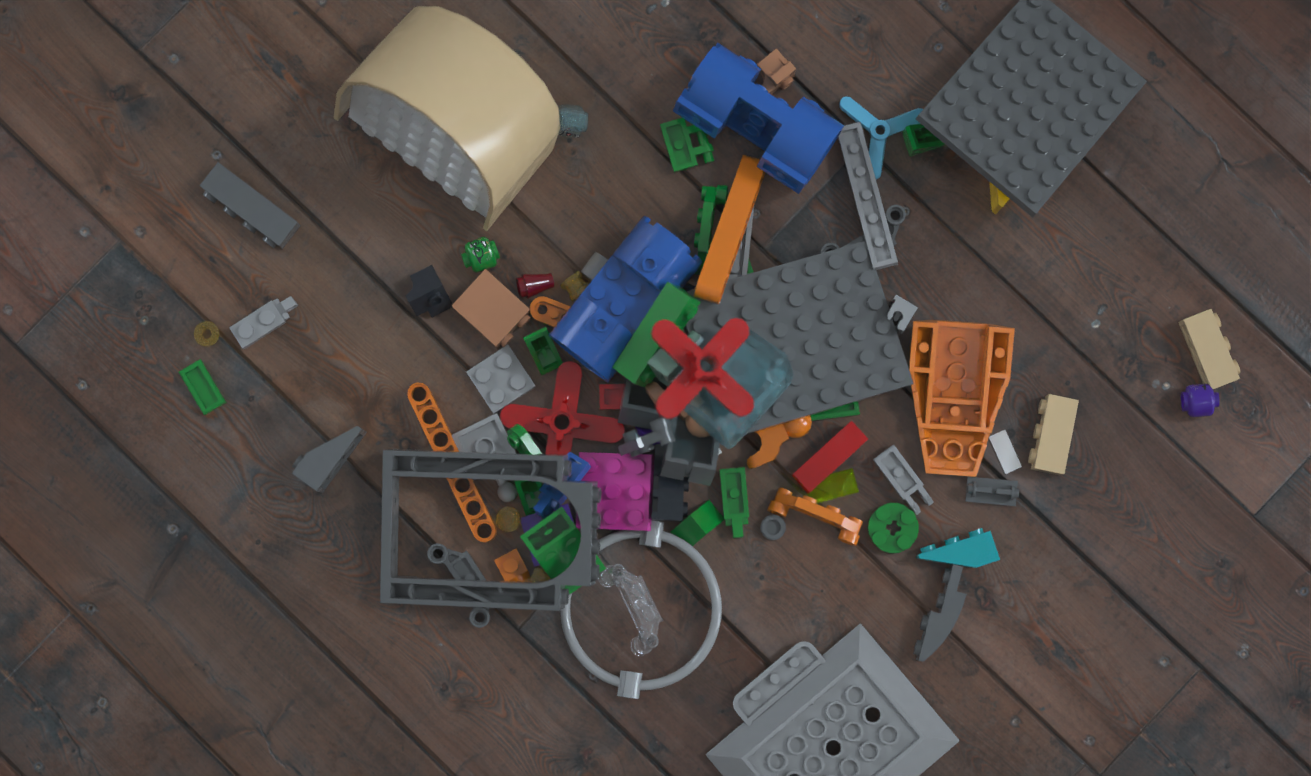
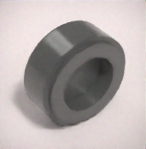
M769 515L762 520L760 530L765 538L777 540L784 535L786 524L780 516Z

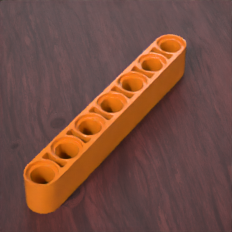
M743 155L696 285L695 298L719 304L764 179L765 172L757 167L760 161L758 158Z
M423 383L411 385L407 396L433 451L459 452L431 390ZM423 388L426 391L425 399L420 402L415 401L413 393L415 390ZM428 411H435L437 413V420L433 424H426L424 421V415ZM441 433L448 436L447 444L443 447H438L435 444L436 436ZM446 478L474 537L484 543L494 540L497 535L496 525L473 479H467L470 483V488L468 491L461 493L457 490L456 485L463 478ZM477 501L481 506V511L477 515H470L467 507L469 503ZM483 524L490 525L492 533L488 538H481L478 534V529Z

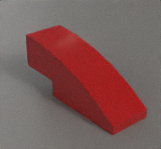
M851 420L794 472L792 477L809 494L860 448L868 438Z

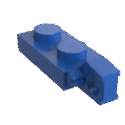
M568 452V461L572 463L571 476H568V480L581 481L591 468V465L572 452ZM544 483L539 489L541 492L538 496L539 501L533 509L538 516L545 519L553 512V509L557 510L567 497L557 488Z

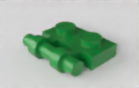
M684 118L660 124L674 173L698 167L696 157L703 155L705 164L714 162L712 154L714 152L713 145L709 144L707 134L695 125L687 127ZM689 135H697L699 147L693 148Z

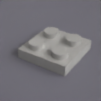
M506 345L466 371L493 414H496L505 406L536 387L509 345Z

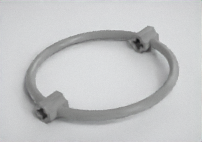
M651 520V531L620 530L600 539V551L622 540L640 538L639 545L661 548L663 541L677 547L694 561L707 582L711 596L712 613L707 636L698 652L689 662L669 675L651 680H642L643 673L621 670L620 677L613 675L595 664L580 646L571 622L570 604L572 593L569 595L568 604H565V608L560 610L562 629L571 651L590 673L600 680L618 687L617 696L639 699L640 690L662 688L685 678L707 657L719 632L722 602L716 577L707 561L692 545L671 533L663 531L664 522Z

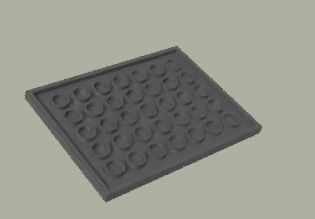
M1019 0L921 111L916 120L1031 217H1034L1147 81L1052 1Z
M866 241L729 279L719 304L696 298L700 301L697 313L685 326L687 336L693 330L704 339L699 345L701 349L706 346L725 323L733 318L744 320L749 327V336L721 368L753 397L754 408L751 413L744 417H737L731 414L705 389L721 442L914 384L893 319H887L889 307L876 269L873 270ZM695 289L687 291L694 297ZM701 360L700 366L702 370L710 372L709 363Z

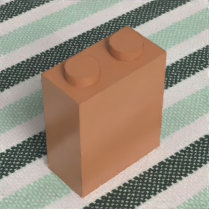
M486 269L452 305V308L497 349L501 345L505 347L514 337L512 332L517 327L522 329L531 319L528 316L530 309Z

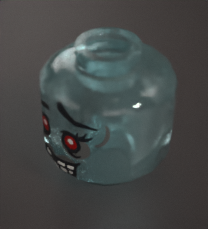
M560 104L558 106L560 118L558 135L579 137L582 132H586L588 113L584 112L583 107L580 105Z

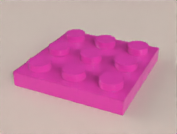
M579 452V457L591 465V468L581 481H598V487L601 488V502L597 503V513L601 515L599 529L651 531L655 455L640 454L631 458L630 454L621 456L620 453ZM576 512V527L581 528L580 520Z

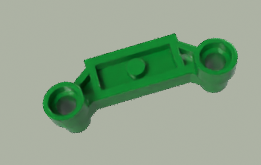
M718 185L717 187L702 186L701 200L704 203L703 208L698 209L697 223H701L700 233H695L694 248H698V257L702 260L703 264L695 272V275L701 274L710 249L716 205L726 204L728 198L727 185Z

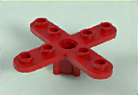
M739 318L729 320L703 349L694 343L673 322L664 319L654 324L651 329L652 339L684 369L658 397L655 408L659 416L664 419L675 418L702 388H705L731 414L737 417H744L751 413L754 408L753 397L721 368L749 336V327L744 320ZM701 360L709 363L710 372L702 370L700 366Z
M572 361L564 362L558 368L552 409L509 404L500 413V420L506 428L510 429L514 425L519 424L527 432L548 434L545 454L567 455L572 450L573 438L617 443L623 438L622 434L625 433L624 425L618 423L616 418L577 413L582 370L577 363ZM559 416H565L569 419V426L564 430H560L555 426V420Z

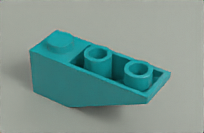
M983 528L968 532L969 538L960 540L959 536L944 540L945 546L936 548L935 544L920 548L921 554L916 555V558L921 560L955 564L969 568H977L1000 560L991 531L984 532Z

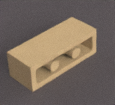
M1209 309L1178 322L1203 384H1209L1212 389L1240 379L1238 375L1240 374V367L1237 361L1231 358L1229 353L1231 346L1227 337L1222 336L1219 328L1221 327V321L1217 313H1213L1212 309Z
M1052 394L1046 395L1045 400H1040L1038 414H1042L1040 424L1036 423L1033 438L1037 439L1035 449L1031 448L1028 463L1032 464L1031 470L1059 476L1065 474L1079 400Z

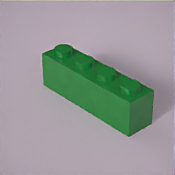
M667 282L612 368L632 383L646 387L655 378V374L648 365V362L661 349L652 339V327L659 320L665 319L673 322L684 332L687 322L696 315L700 301L678 285Z

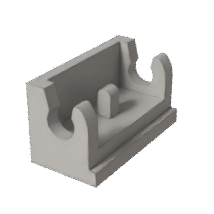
M895 295L889 303L891 307L889 308L887 319L890 320L893 317L894 322L898 320L895 329L899 337L918 307Z

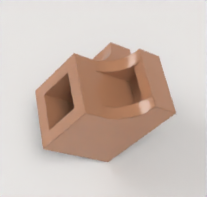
M777 48L757 64L761 68L760 74L764 81L762 86L771 95L779 88L785 90L794 82L792 78L795 75L796 68L783 57Z

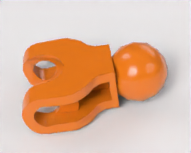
M811 415L756 431L761 437L762 445L757 453L747 459L746 464L748 468L754 469L775 460L780 452L781 445L785 441L790 440L789 437L800 438L805 436L811 429Z

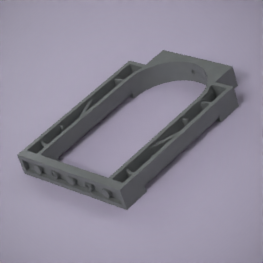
M412 449L383 450L380 603L553 611L564 609L565 604L569 602V590L565 589V585L592 586L596 584V580H599L600 566L596 565V554L600 553V539H597V529L601 525V515L597 513V503L601 502V488L598 487V481L568 480V476H571L572 463L568 461V455L509 454L419 451ZM399 476L522 480L549 484L561 491L571 501L578 514L581 525V542L577 555L562 574L545 581L513 582L418 578L417 576L398 575Z

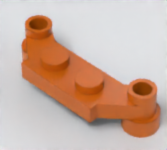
M780 487L774 501H770L767 511L786 518L789 508L841 529L837 538L841 542L851 546H856L860 538L858 533L863 521L852 516L845 517V515L840 514L841 510L834 506L827 505L825 508L818 505L817 500L806 495H803V498L792 496L793 493Z

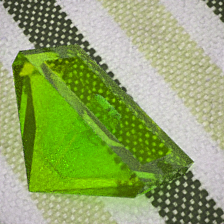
M853 468L830 474L807 495L816 499L818 504L859 493Z

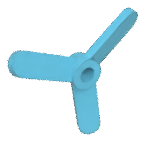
M843 97L839 102L840 109L856 122H861V126L870 133L869 156L877 180L881 176L888 136L903 131L906 126L920 124L916 118L923 109L917 108L884 121L878 120L850 97ZM877 127L883 128L884 134H877L875 129Z

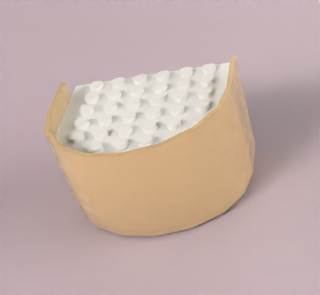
M418 6L413 8L338 90L334 111V119L338 121L350 107L349 117L362 126L366 134L371 137H377L388 150L396 151L400 154L408 165H415L422 170L423 175L427 179L435 180L442 185L444 191L449 195H455L460 198L468 209L476 210L486 218L483 229L488 231L552 152L560 130L559 108L545 83L526 61L493 33L465 16L438 6Z

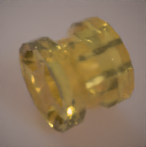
M577 271L568 277L560 287L569 293V298L573 302L577 300L589 285V282H585L582 279V273Z

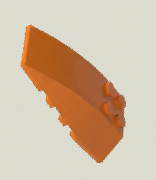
M945 320L913 321L909 371L914 383L911 385L925 473L977 476L990 433H992L995 424L994 421L1010 381L1015 328L986 323Z

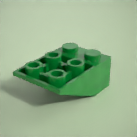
M563 507L557 509L520 536L551 579L562 574L571 565L577 555L581 542V532ZM596 555V565L600 566L601 573L606 567ZM565 585V589L569 590V595L581 587Z

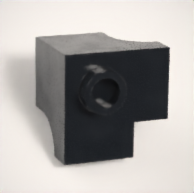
M433 265L410 275L413 287L405 296L416 316L428 311L433 318L452 308L453 303Z

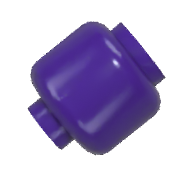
M1209 384L1189 385L1186 387L1185 392H1181V408L1183 412L1186 411L1189 417L1211 416L1214 413L1215 407H1219V394L1214 392Z

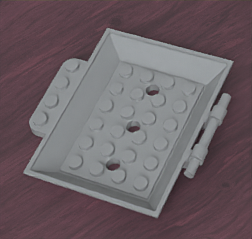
M860 623L823 655L809 642L797 643L734 697L733 707L744 722L705 755L723 776H789L791 774H798L799 776H919L960 740ZM870 707H875L880 712V717L876 722H869L865 717V712ZM832 740L839 742L841 746L839 754L835 756L829 755L826 751L827 743Z

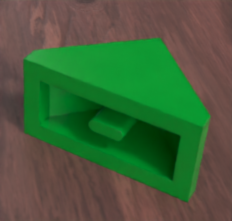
M922 124L906 126L902 132L910 157L946 145Z
M546 327L523 337L541 376L559 368L563 363L552 338L549 337Z
M514 480L525 515L535 514L536 512L533 508L539 501L538 496L541 493L539 489L543 486L542 482Z
M708 500L675 527L671 534L694 546L724 520V517Z

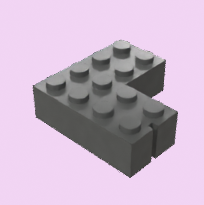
M655 376L652 382H656L662 389L666 390L667 386ZM626 378L618 423L652 430L650 422L662 417L656 412L655 404L646 393L645 387L636 385ZM677 415L671 419L672 426H670L676 441L665 444L660 476L683 480L684 476L688 477V482L710 486L716 472L720 446L717 427L711 435L699 438L693 436L688 431L685 419L682 420Z

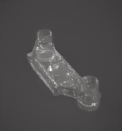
M621 564L608 565L600 573L599 582L604 587H611L613 585L618 587L639 632V635L631 640V650L637 656L646 655L653 648L657 647L659 643L657 637L659 622L663 620L642 576H635L625 570Z

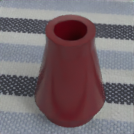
M521 274V277L516 278L518 294L520 298L526 296L528 299L547 289L554 288L552 274Z

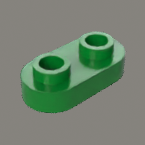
M516 424L508 430L507 441L519 454H542L524 427Z

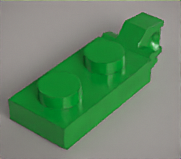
M745 467L720 469L726 526H732L733 539L743 538V525L748 524L749 518Z

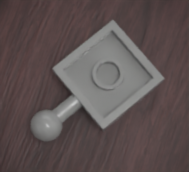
M497 413L452 434L459 452L517 454L507 441L508 434ZM496 480L499 486L497 490L499 499L503 502L513 501L517 496L516 486L507 480Z

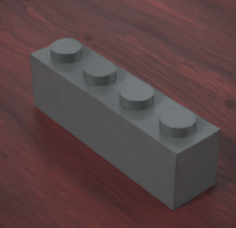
M217 162L200 184V187L205 190L202 194L214 204L217 200L224 205L222 210L232 218H235L237 215L244 220L242 225L252 233H255L257 230L264 235L262 240L273 249L276 245L283 249L301 226L296 220L219 162Z

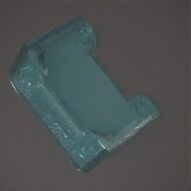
M749 329V336L746 341L721 367L753 397L754 408L751 413L744 417H737L732 412H729L705 388H702L683 409L727 449L733 448L788 388L793 379V371L788 356L751 329Z

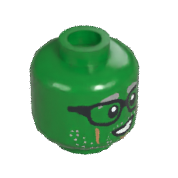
M481 237L464 245L465 253L461 254L465 267H471L475 273L495 267L497 259L500 258L494 240L489 241L487 237Z

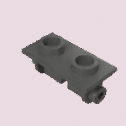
M967 477L965 502L1016 506V498L1019 497L1018 481Z

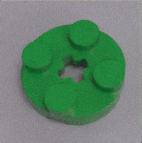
M887 503L873 512L869 518L867 529L870 539L879 550L886 553H900L909 549L916 541L919 525L915 513L907 506L900 503ZM892 521H896V525L900 527V531L895 532V536L890 535V530L886 529V526L890 525Z

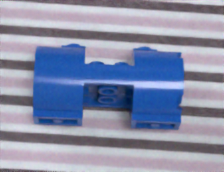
M717 43L716 46L711 48L692 75V79L687 86L688 89L685 88L673 112L714 139L728 126L765 151L757 165L758 168L799 194L832 148L844 125L826 114L818 103L805 97L801 98L792 109L785 100L769 94L764 86L754 84L761 71V68L754 61L745 59L741 55L738 56L720 43Z
M643 216L549 334V337L569 353L570 356L606 382H609L617 372L612 368L666 283H673L683 289L703 264L697 255L692 258L690 248L662 225L656 222L652 226L649 223L651 219L647 216Z

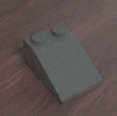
M356 426L307 452L305 456L300 455L292 465L294 468L292 474L315 491L323 493L367 432Z

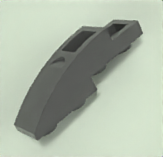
M950 564L949 569L945 568L942 577V583H945L944 591L938 594L935 606L939 608L938 613L928 611L927 615L922 616L919 628L923 630L921 640H916L913 654L917 655L916 660L924 662L941 646L960 615L967 595L957 592L963 569L962 566Z

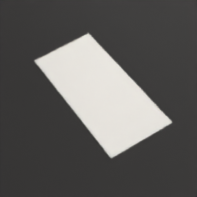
M1006 430L989 436L1005 474L1022 467Z

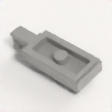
M292 296L282 302L277 298L229 328L242 349H246L285 324L286 320L290 318L288 312L298 305Z

